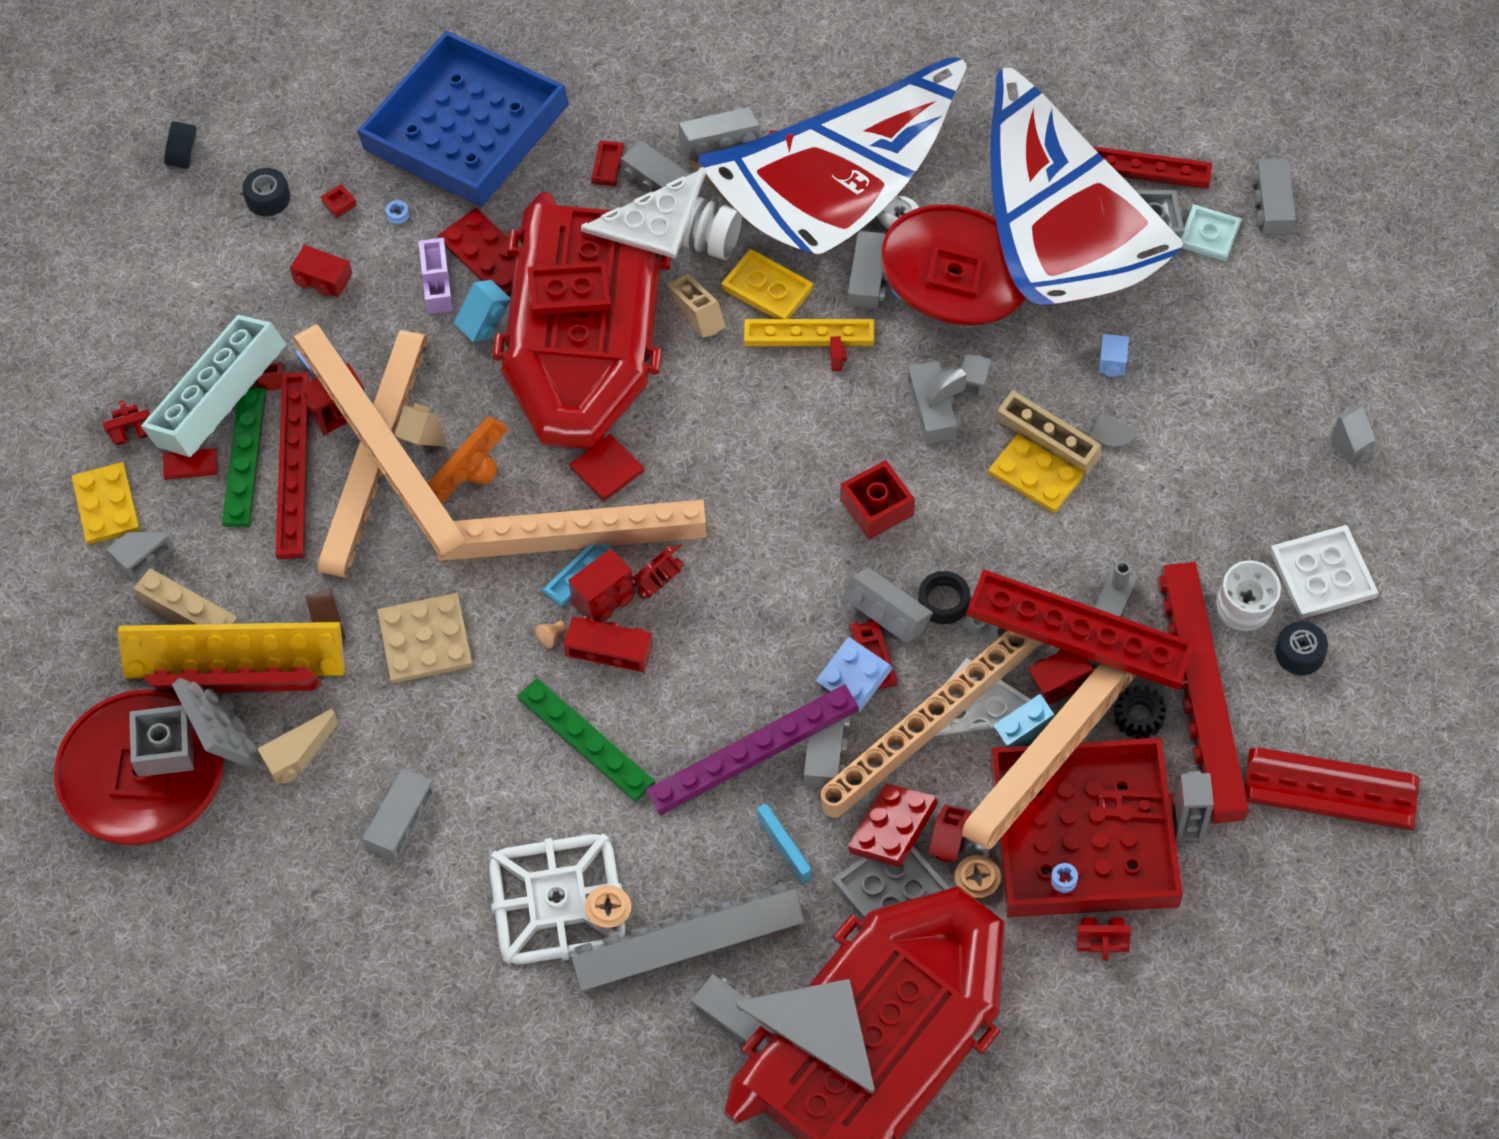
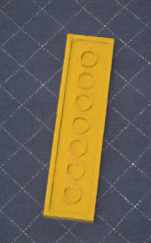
M340 622L119 626L117 631L124 679H145V675H154L155 670L171 671V674H182V670L194 669L198 670L199 674L209 673L210 669H225L226 673H237L239 668H252L254 672H265V668L276 667L282 668V672L293 671L294 667H309L310 671H313L317 676H342L345 670Z

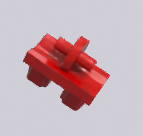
M121 400L119 401L120 409L111 411L113 419L102 422L106 434L110 436L114 445L117 446L128 442L125 430L135 427L139 439L148 437L141 425L151 414L149 409L138 412L136 404L126 407L125 401Z
M1083 917L1081 925H1078L1077 951L1101 953L1102 961H1108L1109 953L1129 952L1131 926H1126L1124 918L1119 917L1111 918L1108 921V925H1097V920L1094 917Z

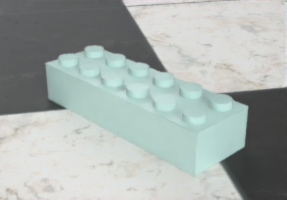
M237 315L141 427L156 447L191 457L204 440L214 432L222 419L231 412L240 398L247 393L252 384L262 376L270 363L279 356L281 350L287 344L271 322Z

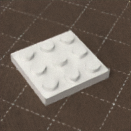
M1347 525L1276 544L1270 548L1271 556L1300 620L1372 600L1378 596L1379 592Z

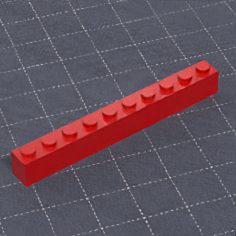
M1196 562L1163 565L1162 575L1158 576L1159 592H1164L1166 600L1162 602L1164 616H1169L1171 623L1167 625L1168 634L1194 642L1179 689H1184L1186 697L1182 699L1184 714H1189L1191 722H1188L1187 728L1189 738L1195 740L1196 747H1193L1194 763L1200 764L1201 773H1210L1214 804L1210 816L1212 824L1244 821L1246 820L1249 808Z

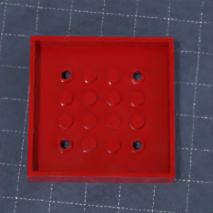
M1161 738L1080 743L1040 790L1042 795L1034 797L999 839L1007 918L1180 907L1183 892ZM1029 746L992 748L990 764L993 788ZM1118 786H1124L1127 789L1125 791L1160 793L1164 821L1133 820L1132 817L1119 816L1118 819L1105 818L1106 815H1101V807L1097 806V799H1094V797L1101 793V789L1118 790ZM1106 800V808H1116V800ZM1128 804L1122 805V811L1134 812L1132 806ZM1061 863L1072 865L1078 872L1076 887L1068 893H1061L1055 890L1051 884L1052 871ZM1134 864L1137 868L1131 870L1127 867V865ZM1048 869L1051 873L1045 875L1041 872V870ZM1064 873V876L1059 874L1060 882L1065 883V880H1067V882H1070L1069 874Z

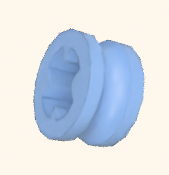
M401 200L390 202L386 206L387 219L393 224L406 222L409 218L407 204ZM398 209L402 214L397 215L393 211Z
M1061 863L1053 869L1051 884L1055 890L1061 893H1068L1076 887L1078 872L1075 867L1068 863ZM1064 873L1069 874L1070 882H1067V880H1065V883L1060 882L1059 874L1064 876Z

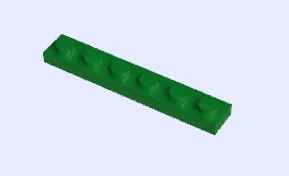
M249 388L247 393L237 402L222 517L223 527H250L266 399L265 388Z
M538 678L517 695L521 703L635 803L647 792V788L655 785L653 778Z

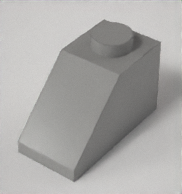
M1360 403L1338 416L1331 444L1350 465L1357 461L1362 463L1369 459L1373 454L1372 450L1376 440L1364 408Z
M128 532L121 538L114 540L106 550L111 561L133 581L171 550L173 545L166 532Z

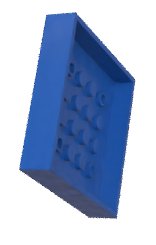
M446 30L357 132L363 150L477 206L483 207L567 108L569 102L565 85Z

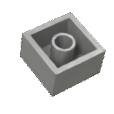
M182 705L130 712L131 764L138 777L194 770L193 725Z

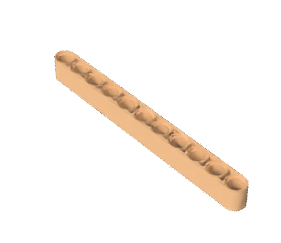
M314 324L294 335L293 340L299 352L437 554L443 557L464 545L465 540L460 530L321 328Z
M405 330L399 331L373 404L393 434L396 432L403 407L407 405L409 399L407 397L408 391L413 388L416 379L414 375L416 368L420 367L424 356L422 354L423 348L427 347L428 339L426 334ZM361 441L319 558V573L347 578V568L352 565L356 553L353 552L355 545L359 544L364 530L361 529L363 522L367 521L371 509L369 504L371 499L375 498L379 486L377 484L378 478L383 475Z
M1011 631L1005 632L828 782L821 791V808L823 813L832 818L843 815L1043 643ZM1012 643H1019V644L1022 645V646H1020V647H1013V646L1010 645V644H1012ZM992 660H999V661H1001L1002 663H1000V664H994V663H992L991 661H992ZM980 677L982 680L974 681L971 678ZM957 693L962 695V697L953 698L950 695ZM940 711L942 714L933 715L930 712ZM919 728L922 731L915 733L910 731V729ZM892 745H899L902 748L899 750H892L889 747ZM877 762L881 766L874 768L869 766V764ZM851 780H858L861 783L858 785H851L848 782ZM832 797L840 799L837 803H830L827 800Z
M1100 663L969 816L964 824L962 836L987 849H991L1119 698V695L1135 679L1136 675Z

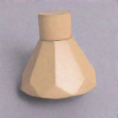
M558 621L555 624H540L536 626L535 634L542 645L547 648H553L559 634L566 630V626L562 621Z

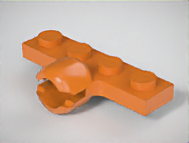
M487 416L427 483L441 504L447 501L451 493L464 481H470L482 486L490 483L495 478L497 463L487 454L509 430L503 422Z

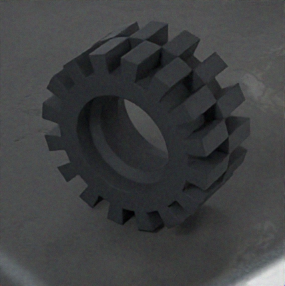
M1137 685L1134 691L1129 687L1125 693L1122 692L1119 695L1114 716L1115 723L1120 725L1119 730L1121 732L1126 730V735L1129 737L1135 734V739H1140L1141 735H1144L1146 739L1150 738L1151 733L1155 735L1158 733L1159 728H1162L1166 715V704H1163L1164 699L1162 695L1157 698L1158 692L1155 689L1150 693V687L1145 686L1143 691L1140 690V685ZM1135 705H1144L1150 710L1151 716L1147 720H1137L1130 715L1129 710Z

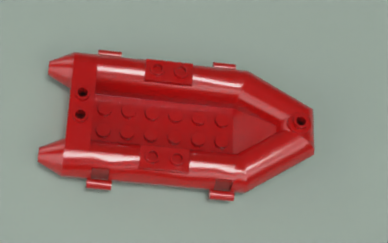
M549 192L539 193L524 209L521 229L509 232L507 254L509 256L517 255L507 330L506 334L498 333L495 335L492 359L496 361L502 360L501 372L541 445L559 446L565 449H593L645 390L648 384L649 373L658 375L660 372L662 350L652 347L660 268L669 270L671 267V257L582 232V224L601 218V215L612 210L557 205L554 197ZM519 239H520V242L522 243V245H521L520 247H518V241H519ZM594 262L606 263L611 302L610 310L532 315L527 267ZM504 342L506 343V346L509 348L505 352H503ZM650 358V365H647L645 362Z
M959 886L869 911L862 920L851 914L833 936V939L841 944V946L807 987L846 979L850 980L874 1084V1093H868L864 1088L835 1072L816 1057L810 1056L780 1034H776L773 1031L768 1032L765 1028L759 1026L741 1048V1051L749 1056V1059L731 1079L724 1114L732 1122L739 1124L761 1113H765L796 1139H903V1136L972 1048L983 1055L1001 1032L993 1022L1000 1014L1004 920ZM857 926L859 931L852 941L846 940ZM980 1029L986 1030L979 1041L976 1042L973 1038ZM766 1038L768 1044L759 1054L755 1053L756 1048Z

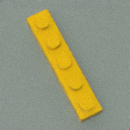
M745 319L744 346H830V337L841 336V346H874V319Z

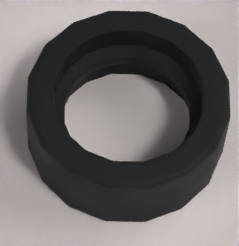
M937 571L929 574L922 581L918 593V602L933 612L929 621L937 624H952L966 615L970 604V588L966 580L960 575L950 571ZM947 585L958 591L960 602L951 609L936 608L928 601L929 592L934 587Z

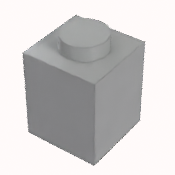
M965 354L961 369L967 374L966 389L959 393L983 398L990 374L991 359L984 358L981 355Z

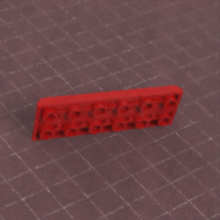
M276 667L265 668V672H254L252 668H239L237 673H226L225 669H210L209 673L199 674V671L194 669L182 670V674H171V671L155 670L154 675H145V680L157 690L174 694L176 692L172 684L179 678L195 682L206 689L210 688L215 693L315 691L322 685V680L313 671H310L309 667H294L293 671L282 672V668Z
M1255 747L1249 749L1244 789L1247 802L1414 831L1420 778L1412 773Z

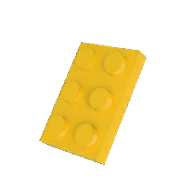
M749 249L721 283V289L774 319H790L813 291L814 283Z
M1019 433L988 469L989 475L1054 514L1084 478L1085 472Z
M124 462L71 475L87 545L120 537L128 532L140 531Z

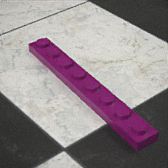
M846 684L646 790L661 816L859 711V707Z

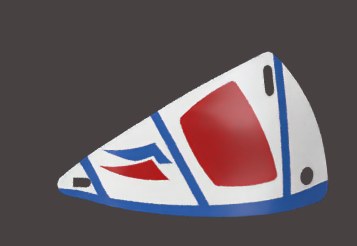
M957 57L938 61L887 87L767 136L736 147L701 154L698 158L701 167L706 168L707 176L726 200L757 229L794 248L813 254L825 253L847 240L874 219L898 195L915 174L941 129L950 103L966 71V63ZM948 68L953 76L940 83H935L933 77ZM794 134L789 153L786 135ZM725 167L733 174V179L728 180L722 177L719 173V168ZM852 170L859 171L860 173L865 175L868 178L869 183L866 180L860 182L857 179H855L859 176L857 173H854L853 176L850 178V176L852 175ZM850 178L849 180L845 181V183L850 185L852 181L857 185V187L855 188L856 190H864L861 193L856 194L847 187H845L843 184L838 182L836 179L846 180ZM806 230L818 242V245H809L798 231Z
M1003 68L998 72L991 127L992 193L1002 251L1009 273L1018 290L1029 301L1038 305H1051L1116 292L1141 282L1175 256L1182 248L1183 241L1132 186L1083 138L1048 98L1016 70ZM1016 82L1018 98L1015 101H1011L1008 98L1007 84ZM1161 245L1169 246L1164 252L1143 259L1137 258V255L1141 252ZM1056 290L1066 292L1062 296L1047 295L1048 292Z

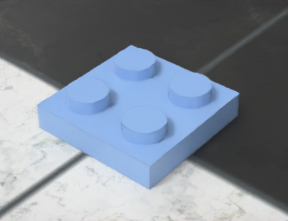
M848 637L815 681L829 692L846 684L859 707L858 712H860L893 668L880 657Z

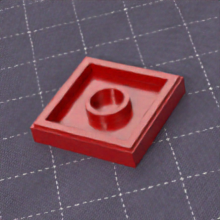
M611 434L602 439L593 449L587 450L570 463V469L603 501H606L644 472V467Z

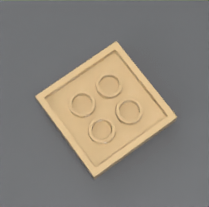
M458 593L377 609L392 684L473 667Z

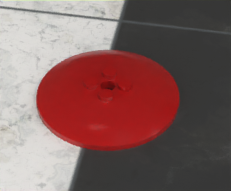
M939 204L924 206L898 218L885 235L881 248V264L888 283L902 300L926 316L957 325H984L1006 318L1014 313L1026 300V297L1018 290L1009 273L1000 243L996 219L983 212L958 205ZM949 270H956L959 274H952Z
M135 690L117 694L99 702L86 711L66 733L55 760V789L68 817L85 833L113 844H149L161 841L182 831L199 818L212 802L222 780L224 758L205 751L194 727V770L136 777L135 770L131 764L130 712L180 706L182 704L177 694L161 690Z

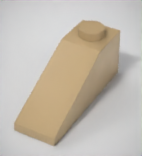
M689 274L666 283L668 290L689 323L701 337L713 336L718 331L726 328L719 302Z
M414 403V406L404 405L394 435L395 437L418 445L444 447L446 444L439 418L436 414L429 412L430 407L419 403Z
M333 709L257 748L261 760L276 785L293 781L338 725Z

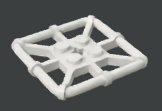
M604 833L601 835L589 834L557 840L546 838L545 842L507 847L499 851H493L490 855L491 860L489 864L493 896L491 910L495 914L499 949L504 962L511 965L512 963L528 964L559 958L565 961L569 960L570 954L575 952L574 948L587 943H591L592 947L604 944L603 940L567 945L565 925L585 922L605 937L617 934L620 935V938L625 937V921L621 927H614V930L612 928L608 930L604 927L597 928L592 921L588 920L585 912L586 898L594 889L604 885H612L622 889V884L618 882L614 850L607 835ZM591 846L577 865L556 868L555 851ZM602 851L607 884L584 887L583 872L599 852ZM547 853L549 870L529 873L509 859ZM500 867L505 868L525 882L527 897L505 900ZM554 892H559L560 896H565L560 903H554V901L549 900V898L553 897ZM529 908L531 922L511 945L506 912ZM557 927L560 947L519 953L537 930Z

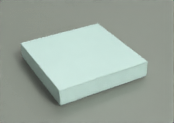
M1193 204L1184 226V233L1180 236V239L1183 241L1182 248L1226 261L1242 219Z

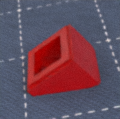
M284 363L270 364L264 370L262 376L257 379L258 388H265L266 391L280 390L282 388Z

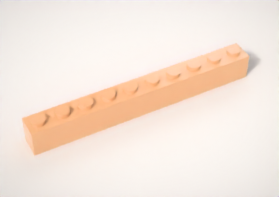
M704 500L454 521L465 540V544L443 557H440L438 554L437 556L439 561L582 549L589 545L600 547V544L617 546L707 538Z

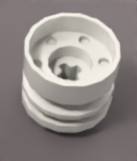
M698 197L683 237L684 248H695V251L703 252L708 245L707 252L709 256L727 260L738 241L743 216L734 207L723 205L718 211L717 202L710 201L708 203L706 198Z
M1253 560L1242 561L1233 565L1224 576L1215 603L1217 614L1223 623L1234 630L1244 632L1257 630L1264 626L1270 619L1280 597L1281 585L1278 576L1264 563ZM1244 599L1248 600V601H1249L1248 604H1247V603H1244L1243 600H1244Z

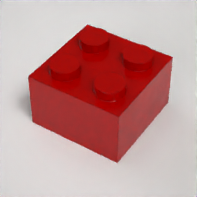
M345 364L364 391L361 381L350 364ZM318 378L311 379L302 386L309 414L323 436L348 424Z
M886 460L840 484V501L868 540L914 516L915 498Z
M611 548L568 580L571 601L575 609L582 616L590 617L602 623L606 622L611 617L612 612L619 606H627L635 595L632 569Z

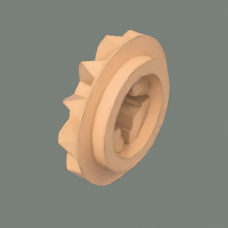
M981 855L969 856L963 859L956 868L955 883L974 898H981L983 900L985 897L993 895L998 886H1000V870L997 864L988 857ZM974 868H976L980 876L986 877L982 879L980 887L975 880L969 879L973 877Z
M604 885L594 889L588 895L585 901V912L588 920L592 921L597 928L604 927L610 930L612 927H621L622 923L629 919L631 901L627 893L621 888ZM606 899H609L611 907L616 908L611 910L610 916L605 914L604 909H600L605 907Z

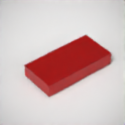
M599 141L591 184L616 186L624 143Z
M216 448L197 450L191 457L174 452L163 453V477L165 480L218 475Z

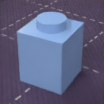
M1103 334L1098 373H1104L1108 377L1125 376L1129 343L1128 336Z

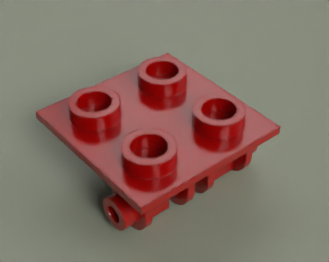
M681 543L675 548L669 545L652 560L655 565L649 562L633 576L635 581L633 585L638 587L637 593L643 600L647 597L651 598L654 593L664 587V583L660 578L668 583L676 574L682 571L683 562L679 558L674 559L671 556L682 546Z

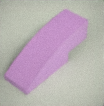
M444 238L419 241L427 313L436 314L453 311Z

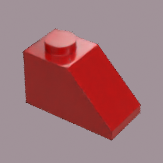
M944 804L935 822L928 854L934 855L935 858L941 861H956L964 840L962 830L972 811Z

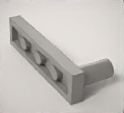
M1119 561L1115 564V568H1112L1094 608L1120 617L1122 616L1138 579L1130 575V563ZM1088 659L1094 669L1099 666V662Z

